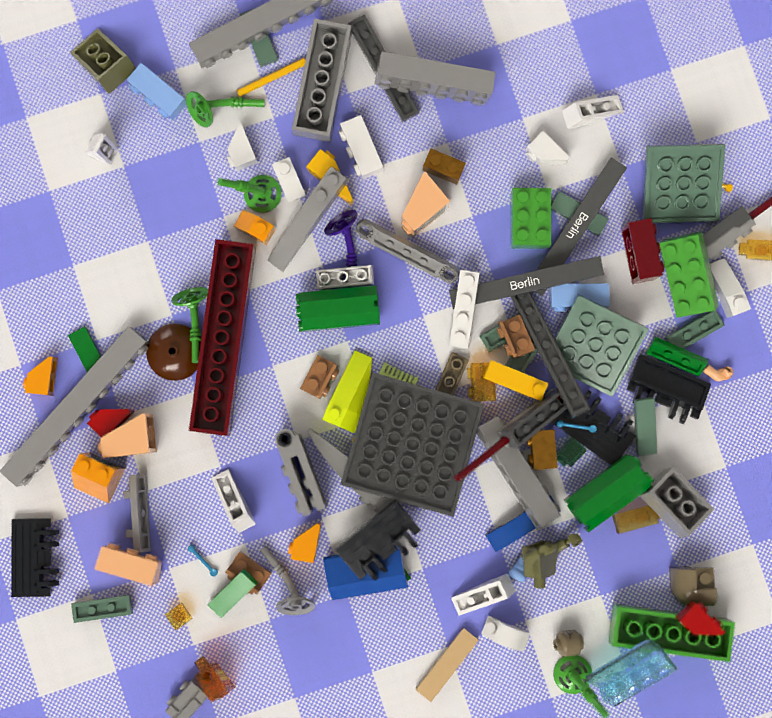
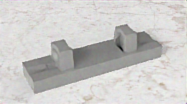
M146 474L129 475L130 490L123 491V497L131 501L132 529L126 530V538L133 537L134 550L139 551V553L151 551Z

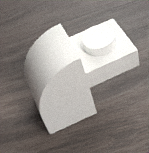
M492 616L487 617L481 633L492 639L495 643L524 652L530 636L529 632L517 626L506 624Z

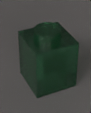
M570 437L556 451L557 461L563 467L566 465L572 467L587 450L574 437Z

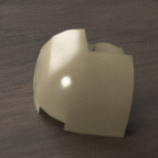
M669 567L671 592L679 602L686 606L691 601L697 604L701 602L704 606H714L716 604L717 588H715L713 567Z

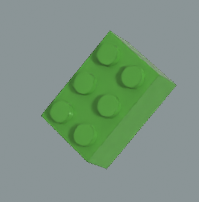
M512 188L510 199V248L548 249L551 246V188Z

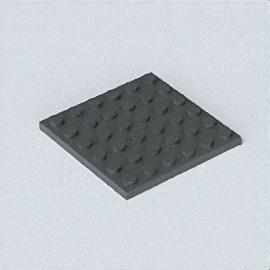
M372 372L340 485L391 500L396 499L398 502L454 517L464 481L462 479L460 482H457L454 476L469 463L484 404Z

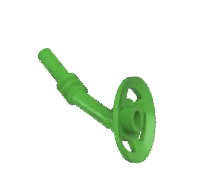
M192 91L186 96V105L195 122L207 128L213 123L211 108L231 106V108H234V106L236 108L238 106L240 108L243 106L264 107V99H243L242 97L234 98L232 96L228 99L207 101L201 94ZM193 98L196 100V102H195V104H196V105H195V108H194V105H193Z
M258 175L249 181H234L224 178L217 180L219 186L234 188L236 191L244 192L246 204L256 212L266 213L272 211L280 203L282 196L280 185L270 176ZM258 180H267V181H269V183H266V182H258V183H256V181H258ZM274 187L276 188L275 200L271 199V188ZM248 192L253 193L252 199H249ZM256 203H257V204H261V205H264V204H267V203H268L269 206H267V207H258V206H255V205H256Z
M205 287L183 290L171 299L173 305L190 308L192 363H198L201 330L199 329L198 305L208 295V288Z
M579 655L559 659L553 671L556 685L562 691L569 694L581 693L602 718H607L609 712L597 699V694L592 688L588 687L592 680L590 664ZM571 660L570 666L564 671L560 670L565 662ZM578 661L586 667V673L584 669L578 664ZM576 667L581 670V674L576 670ZM559 677H562L564 683L569 686L568 688L562 685ZM565 677H568L569 680L571 681V683H569V682L565 679Z

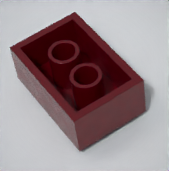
M651 218L628 222L621 229L631 282L632 284L656 280L663 276L662 272H664L663 261H660L659 253L661 252L660 244L656 242L655 234H657L656 225L652 223Z

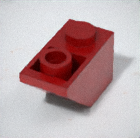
M691 601L675 617L694 635H723L725 633L721 628L723 624L716 617L713 616L711 618L707 614L709 610L701 602L697 604Z

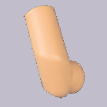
M708 364L703 370L705 374L717 382L728 380L733 375V369L729 366L716 370Z

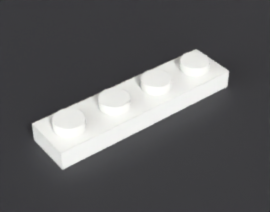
M460 270L449 346L469 348L480 272Z

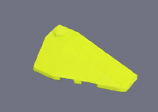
M354 350L322 420L355 434L371 379L372 357Z

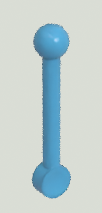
M558 420L556 423L558 427L566 426L585 429L592 433L597 430L595 425L584 426L565 423L562 420Z
M194 545L188 546V551L193 552V554L208 568V570L210 571V575L213 577L218 574V570L212 568L203 559V557L195 550Z

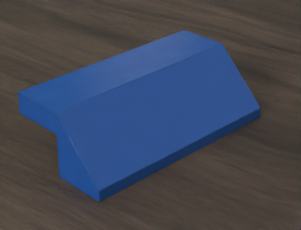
M397 548L385 560L379 554L377 555L388 571L382 572L375 562L372 561L369 566L378 575L376 581L368 573L360 580L339 554L323 557L327 586L332 600L408 588L402 552Z

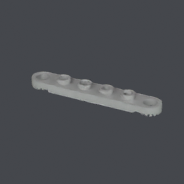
M367 219L360 220L356 225L355 232L357 236L369 241L374 246L436 278L444 280V282L454 283L458 279L460 271L454 264ZM361 226H366L370 232H364ZM451 270L454 276H448L445 271Z

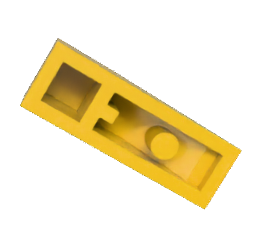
M320 149L306 166L307 171L320 181L330 167H334L340 172L334 160V155L327 150L324 152ZM345 185L338 196L349 205H352L353 198L347 185Z
M492 360L489 361L483 376L487 380L539 401H542L548 386L547 382Z

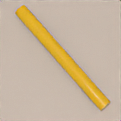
M302 58L236 91L239 97L305 66L306 60Z

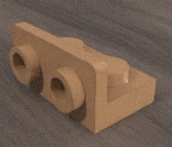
M520 315L503 322H498L499 327L497 331L500 338H505L507 345H504L508 356L512 355L513 359L535 351Z
M317 355L300 389L319 399L322 396L326 397L331 388L328 384L331 379L335 380L339 373L338 365Z
M241 551L225 571L228 574L227 578L229 580L236 577L243 569L255 578L258 583L248 592L250 594H258L272 574V572Z

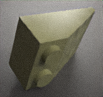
M96 29L70 52L108 94L122 84L136 69L129 57L99 29Z

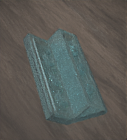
M646 639L585 677L588 684L599 688L603 701L615 707L677 671V667L658 643Z

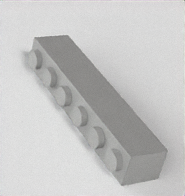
M498 416L477 429L476 434L486 450L500 440L497 431L506 425ZM504 446L491 456L537 530L561 516L558 505L549 498V491L544 485H541L537 472L530 468L527 463L528 458L523 452H520L518 448H506Z

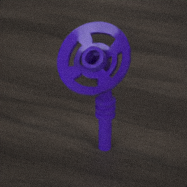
M348 210L339 214L324 229L327 236L344 234L348 253L346 255V258H348L346 259V262H348L346 266L348 267L357 266V263H355L357 262V259H355L357 255L355 254L351 226L358 217L356 210Z

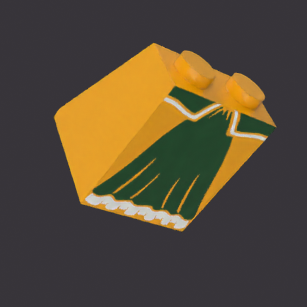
M91 452L79 453L71 470L73 486L93 497L110 503L126 468Z

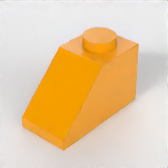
M244 210L234 224L235 228L265 245L268 244L276 230L271 223Z
M49 356L27 373V377L23 381L25 393L53 396L58 358Z
M316 523L296 537L294 542H290L288 554H291L290 559L314 563L321 523Z

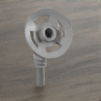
M266 546L263 547L260 552L273 566V571L276 570V574H279L278 577H282L291 594L290 598L283 599L276 604V610L286 615H302L315 609V602L299 595L288 574V569L282 566V562L279 563Z

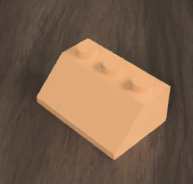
M113 543L101 546L95 570L150 586L159 582L162 561L157 560V556L146 554V556L139 555V551L127 548V551L119 549L120 546Z

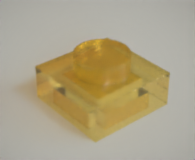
M180 603L165 614L175 631L193 619L183 603Z

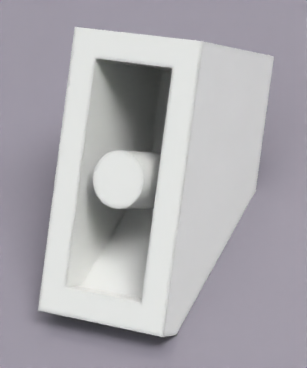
M240 124L237 126L228 148L230 156L227 157L231 168L235 167L237 172L258 163L244 128Z
M544 131L525 149L527 152L526 156L532 162L536 161L538 164H565L570 158Z
M290 157L272 164L288 203L306 196Z

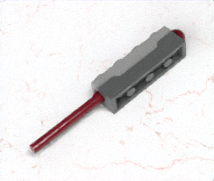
M772 197L750 213H747L744 207L741 206L704 233L703 237L708 259L712 258V260H715L723 254L721 252L722 249L725 247L730 249L737 244L736 239L742 235L744 238L753 232L751 228L756 225L754 218L772 206Z
M553 388L547 391L542 401L536 400L499 429L497 434L500 440L454 476L456 481L460 482L504 446L506 448H519L565 411L567 407L558 389Z

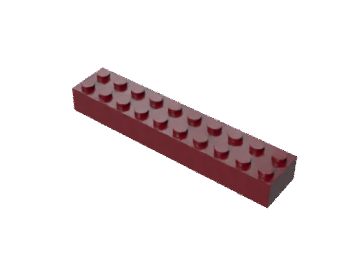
M215 239L189 431L230 436L256 252L254 244Z

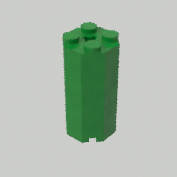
M376 285L296 294L299 332L380 325Z
M624 455L563 499L565 503H568L567 507L577 521L585 525L584 529L587 532L592 531L652 487L650 484L653 482L652 477L648 472H643L640 468L642 464L636 456Z

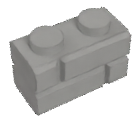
M193 678L190 682L186 680L179 688L182 692L178 696L173 695L166 703L168 708L165 711L172 718H190L211 693L208 691L206 694L204 692L206 688H202L197 679Z

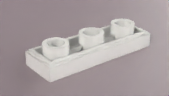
M373 265L316 270L318 290L374 285ZM344 274H346L345 280L342 279Z

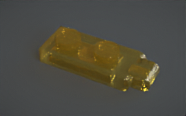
M749 239L747 243H739V255H745L746 259L772 261V241Z
M650 506L612 515L617 534L658 524V519H661Z

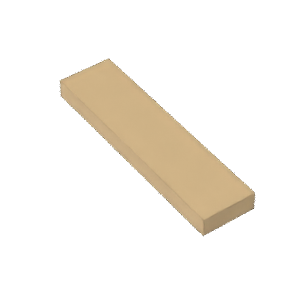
M463 627L416 687V691L432 702L479 639Z

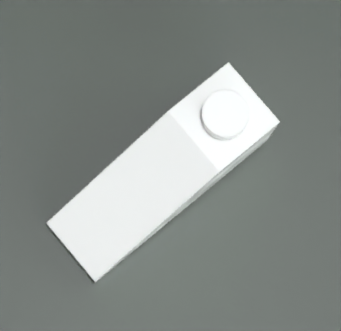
M613 95L575 102L564 109L562 113L569 129L622 114L624 111L619 96Z
M102 133L95 134L86 144V153L89 156L111 166L118 148L106 135Z
M723 258L710 263L714 286L726 317L729 318L750 310L751 307L746 294L726 259Z
M227 469L212 477L225 512L234 529L241 533L256 525L230 470Z
M505 574L451 597L458 615H462L508 599L516 590L509 574Z

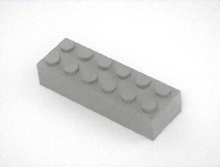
M314 18L292 126L293 135L331 142L352 37V25Z
M381 51L374 85H379L378 87L381 89L396 88L397 91L404 93L413 91L420 96H426L427 94L435 95L434 97L438 99L453 98L455 102L469 101L473 105L481 106L486 104L493 94L496 72Z

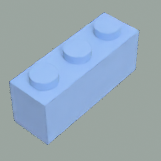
M142 63L127 78V82L130 84L129 89L136 95L139 93L145 97L143 100L151 107L155 105L159 109L157 112L165 119L169 117L174 120L186 106L185 98Z
M609 283L564 284L549 288V309H554V312H566V309H571L578 294L606 308L610 306Z

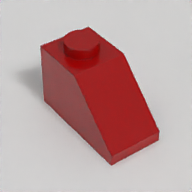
M132 409L95 410L89 416L90 420L87 424L102 438L120 427L134 411Z

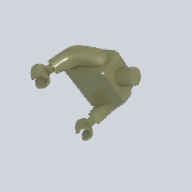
M570 534L567 539L564 538L556 542L540 540L523 546L524 575L534 578V588H545L546 578L554 575L556 572V562L560 552L570 547V543L573 547H576L583 540L578 534Z

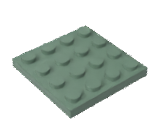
M646 145L642 220L651 218L652 223L719 221L726 145Z
M578 294L555 341L575 379L613 397L649 328Z

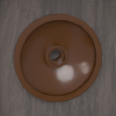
M168 324L156 330L150 337L146 356L151 369L158 376L167 380L179 381L192 376L197 371L198 363H192L190 327L182 324ZM171 348L176 349V353L174 355L170 354Z

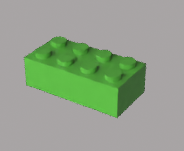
M702 231L662 240L659 244L676 317L715 311L719 303Z

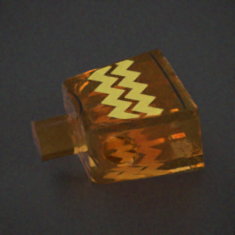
M204 656L194 662L200 671L195 675V678L211 702L222 699L236 688L217 662L209 664Z

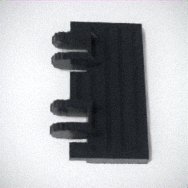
M640 354L626 390L635 392L632 403H634V399H641L643 391L648 393L646 398L654 397L656 393L655 402L670 408L668 418L672 420L676 416L678 406L682 407L683 410L679 423L684 424L690 408L692 409L690 417L699 419L711 384Z
M589 389L584 394L586 401L592 393ZM600 397L595 398L590 406V410L572 418L569 410L566 409L551 421L555 426H557L558 420L584 426L595 425L597 430L594 433L589 430L566 426L558 428L609 465H612L622 457L636 437L630 431L627 433L633 424V421L630 419L625 422L619 433L614 430L623 418L621 412L616 415L609 426L607 424L611 417L600 409H597L592 415L601 402Z
M395 499L336 547L335 551L360 580L368 573L376 581L378 575L369 564L374 561L382 572H387V567L377 555L379 554L385 560L397 548L403 555H408V549L399 539L404 536L410 545L416 548L419 545L407 530L409 529L415 536L421 529Z
M51 518L12 519L11 597H50L51 588H44V586L59 585V580L44 581V574L54 575L59 573V568H44V566H51V549H44V547L59 546L57 541L44 542V535L59 534V529L44 530V527H51Z

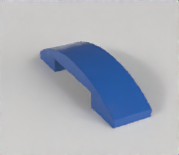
M548 495L551 501L553 502L554 500L552 496ZM524 511L485 536L495 552L536 528Z

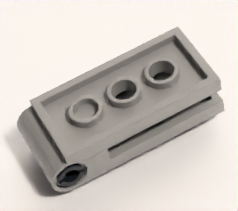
M290 429L280 430L275 436V442L284 463L281 466L285 477L288 476L291 482L288 484L289 490L297 498L295 506L298 513H302L303 517L313 512L312 506L313 508L317 507L318 511L325 509L328 505L301 434H296ZM286 435L289 437L288 442L284 439ZM298 456L305 474L303 482L293 457ZM304 485L306 489L311 490L312 496L310 497V501L307 496Z

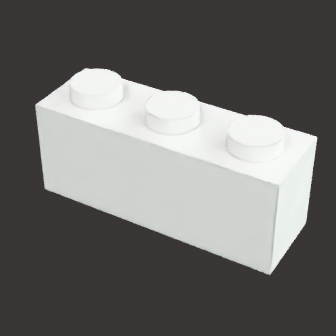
M359 115L340 123L341 130L338 132L342 141L346 140L348 144L346 151L349 158H354L356 164L353 167L357 176L361 175L363 180L382 172L383 165L362 116Z

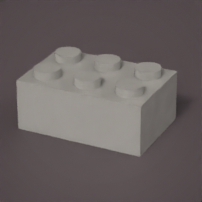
M674 466L663 470L651 483L652 487L640 495L679 538L690 536L714 510Z

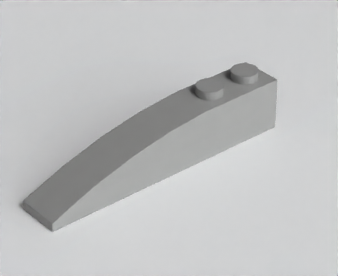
M330 167L295 216L267 261L284 272L350 179L334 167Z
M309 428L307 432L316 447L342 479L348 456ZM353 489L360 495L359 500L364 504L369 505L371 503L376 507L374 510L376 513H379L394 501Z

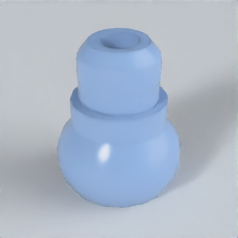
M520 557L517 564L509 571V577L521 583L527 578L524 575L523 557Z

